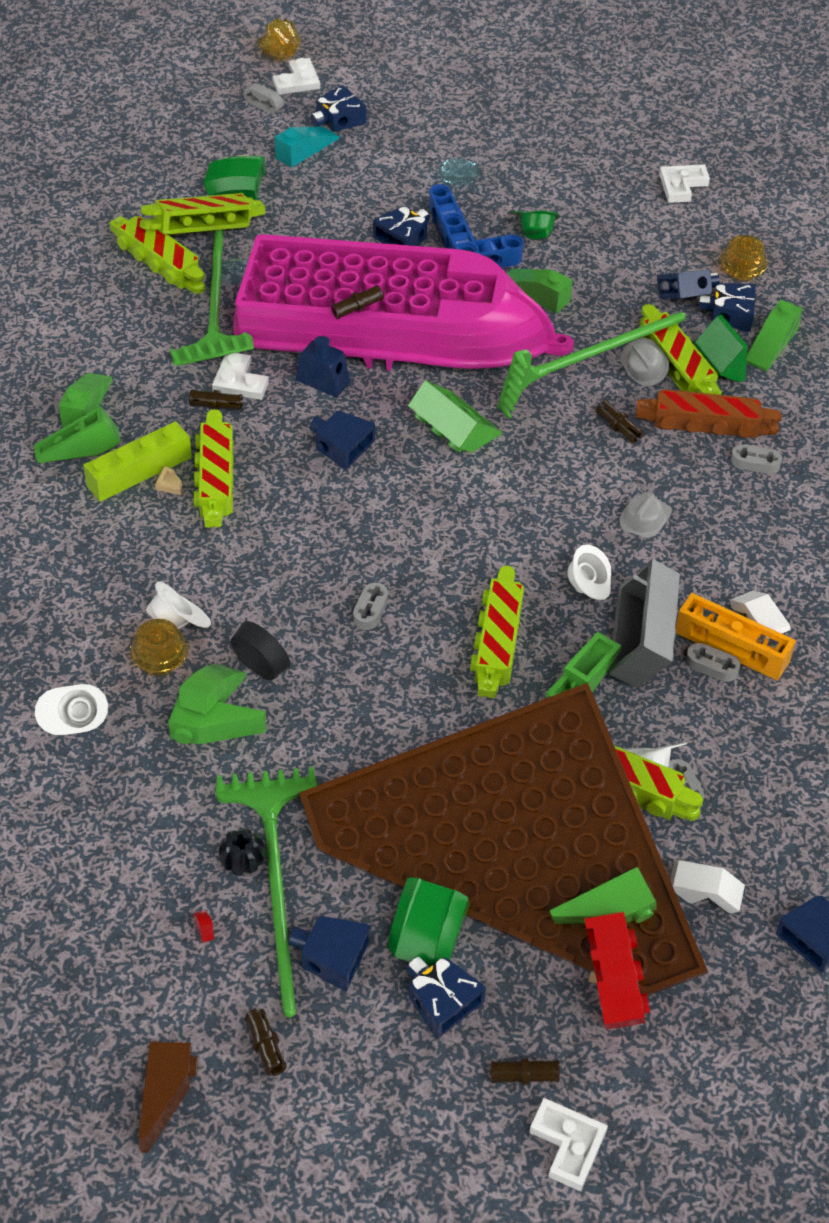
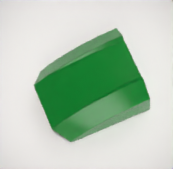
M235 156L209 163L203 183L208 196L243 193L246 197L257 200L262 177L266 171L265 156Z
M407 878L393 920L387 948L396 958L411 962L415 958L421 957L430 967L441 958H448L450 960L470 905L469 898L457 890L439 886L420 878Z

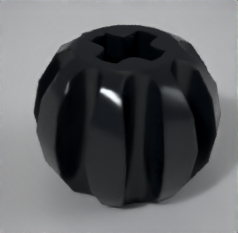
M243 828L241 831L233 830L229 832L226 838L221 840L218 853L220 855V862L225 870H232L233 875L241 876L243 872L252 874L257 871L258 866L263 864L266 851L261 837L258 834H252L251 830Z

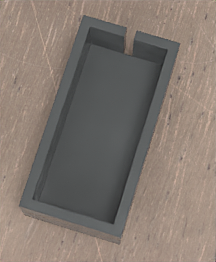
M651 559L639 569L637 576L633 574L618 587L613 641L622 647L609 668V674L636 688H639L646 681H650L663 668L670 666L674 659L673 648L676 637L675 625L678 614L677 602L680 592V574L654 559Z

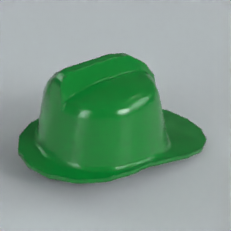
M508 211L509 214L520 217L523 234L531 240L547 238L553 231L555 220L560 218V214L551 211Z

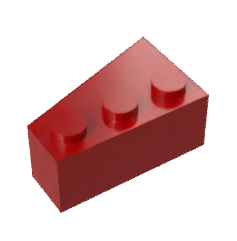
M624 912L585 918L606 1030L645 1024L644 1014L650 1013L647 993L640 994L638 981L644 980L641 961L633 960L631 949L638 947L634 928L627 929Z

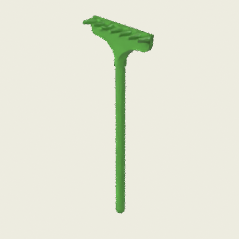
M223 229L214 230L208 333L195 344L187 347L182 346V348L176 351L171 348L170 353L173 365H184L254 349V340L250 334L244 332L242 335L228 336L220 331Z
M678 312L537 366H531L532 354L528 350L514 352L497 408L501 409L508 419L512 418L509 409L511 411L515 410L513 406L517 403L522 391L533 381L546 376L548 373L685 320L686 315L683 312Z
M309 767L308 777L300 778L299 770L295 768L292 779H285L283 770L280 769L277 780H269L268 772L264 771L262 781L254 782L253 774L249 772L247 783H239L237 774L234 773L231 784L225 785L222 776L218 775L215 788L216 798L219 802L245 804L253 808L262 818L265 831L282 1010L284 1016L291 1018L296 1013L276 824L278 822L277 816L286 803L292 799L299 798V792L317 786L314 768Z

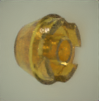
M286 17L284 20L276 18L266 26L268 32L263 38L259 37L258 46L262 49L263 54L281 62L295 54L300 46L301 38L293 21H289Z
M739 235L732 238L720 256L723 272L726 271L733 276V279L739 281H752L754 277L762 275L768 265L764 244L761 240L751 235Z
M152 619L139 627L132 642L130 654L134 663L144 669L147 674L164 676L170 674V671L177 668L180 664L183 665L188 654V643L174 623L166 619Z

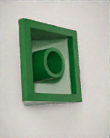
M719 315L694 344L721 376L736 382L745 381L748 346L726 319Z

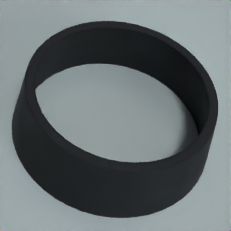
M244 621L231 638V646L239 659L249 669L266 680H273L290 667L289 656L282 645L267 630L256 623Z

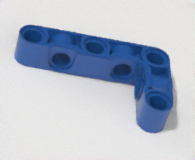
M436 184L430 188L429 210L445 248L481 254L493 260L501 268L521 263L524 242L520 236L505 235L474 240L450 188L443 184Z

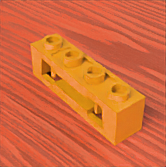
M692 592L678 612L675 627L676 634L695 643L706 644L735 656L741 664L777 681L790 663L796 642L795 639ZM703 608L719 614L716 622H714L715 615L713 613L708 617L703 616ZM763 634L779 642V644L774 648L767 645L768 638H764L763 644L758 639Z

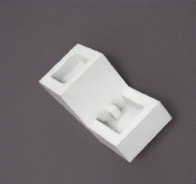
M750 591L730 599L731 608L734 611L747 614L749 619L779 633L791 630L790 624L768 594ZM762 634L760 638H768V637Z
M682 860L674 862L670 881L675 893L685 901L695 903L710 898L728 913L740 911L745 885L724 868Z

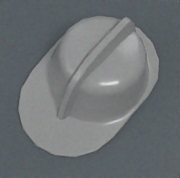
M641 338L630 342L623 349L620 356V361L628 375L645 387L660 383L666 377L669 370V362L666 355L650 339Z
M652 493L636 495L623 510L619 519L620 526L624 531L650 538L662 529L670 518L672 508L655 498V495Z

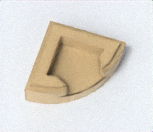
M164 466L155 483V489L181 495L182 481L173 469Z

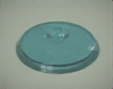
M455 158L443 162L439 167V174L450 184L466 185L473 182L479 176L480 169L470 160Z
M231 258L223 261L221 281L229 285H241L248 260Z

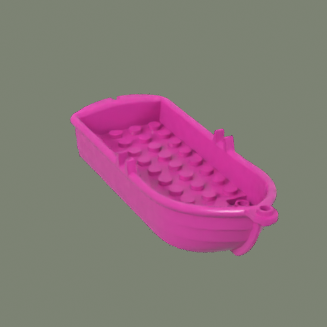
M260 234L256 236L235 301L236 308L233 317V335H242L244 332L250 334L254 340V349L302 352L316 337L326 336L330 340V346L342 350L347 357L363 358L367 368L372 369L373 359L386 360L387 371H391L393 361L462 369L495 368L510 365L514 352L528 350L532 354V358H535L543 353L567 355L574 349L573 339L568 335L556 334L546 312L498 264L481 254L459 249ZM375 285L381 288L384 300L365 307L364 311L360 313L355 311L338 320L334 317L331 310L333 303L349 298L351 293H360Z

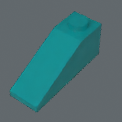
M290 127L275 136V158L292 168L338 140L339 136L325 127Z

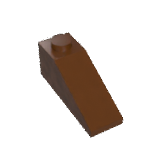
M150 1042L138 1134L141 1152H149L189 1091L191 1077H197L198 1056H193L191 1043Z

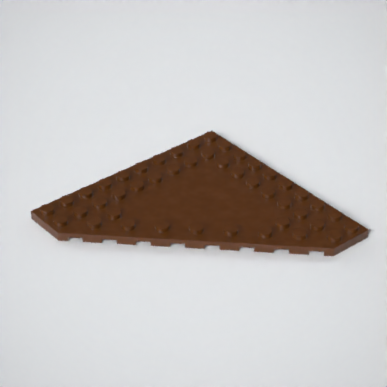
M588 683L299 792L317 848L320 852L403 889L407 878H420L439 886L457 890L469 898L470 905L466 917L595 973L586 925L555 924L550 910L638 867L657 906V909L652 911L653 916L640 923H636L635 920L626 923L627 929L634 928L638 946L631 949L633 960L641 961L644 980L638 981L640 994L647 993V996L708 974L704 960Z

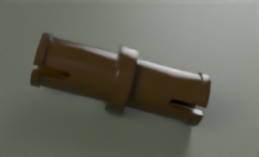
M375 285L360 293H351L349 298L331 305L332 313L337 320L355 311L360 313L364 311L365 307L384 300L383 292L378 285Z
M213 390V392L190 391L189 399H193L189 401L190 406L211 407L212 410L223 408L241 411L243 408V402H240V400H243L242 394L221 393L220 390Z
M608 400L601 402L604 408L601 405L597 406L596 413L608 421L614 431L618 430L631 443L638 441L635 435L641 439L644 431L630 421L629 416L625 412L618 411Z
M255 1008L245 1015V1021L253 1037L252 1046L254 1051L260 1054L266 1075L271 1076L272 1074V1076H277L287 1068V1064L278 1047L279 1038L277 1033L272 1031L265 1010L263 1008L260 1010Z
M521 1058V1061H491V1083L522 1082V1086L529 1085V1082H560L559 1060L528 1061V1058Z

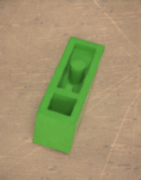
M511 269L507 272L515 283L538 305L556 314L571 301L573 280L554 270Z
M780 299L770 312L747 355V364L767 372L798 331L803 308Z
M86 373L69 386L59 404L62 427L98 408L112 381V377Z
M99 406L34 444L36 460L38 463L99 455L106 450L113 449L121 442L118 427L104 409Z
M179 696L169 719L170 738L182 744L216 742L265 733L267 729L266 711L217 702L204 715L180 707Z
M636 867L550 910V914L555 924H585V918L624 912L626 923L634 920L636 923H640L652 917V911L656 910L657 906L640 870Z

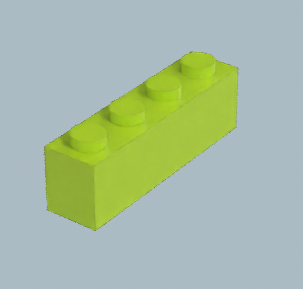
M175 421L83 464L86 486L101 502L161 473L164 466L172 468L192 458L190 436Z

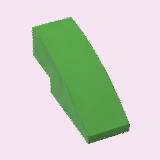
M597 632L564 667L562 677L548 690L546 698L585 683L589 684L593 692L614 662L622 646Z
M212 664L203 667L191 675L179 687V706L206 715L217 702L224 703L246 678V672L222 664Z

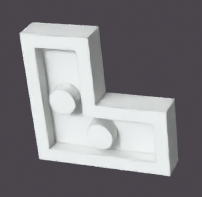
M310 58L289 61L291 74L283 73L273 76V84L279 95L320 89V81Z
M705 165L660 167L659 175L668 203L691 202L692 193L690 187L709 186L710 178Z
M229 354L223 358L212 384V390H220L221 393L242 394L243 397L262 400L269 383L268 376L247 373L251 363V355Z
M543 1098L530 1127V1134L560 1146L548 1177L581 1191L607 1132L608 1125Z

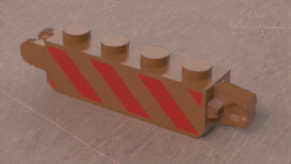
M668 389L659 391L657 399H638L636 406V417L655 421L654 427L715 433L717 435H734L743 438H758L759 434H777L779 431L777 423L781 422L782 418L780 411L762 408V402L756 398Z

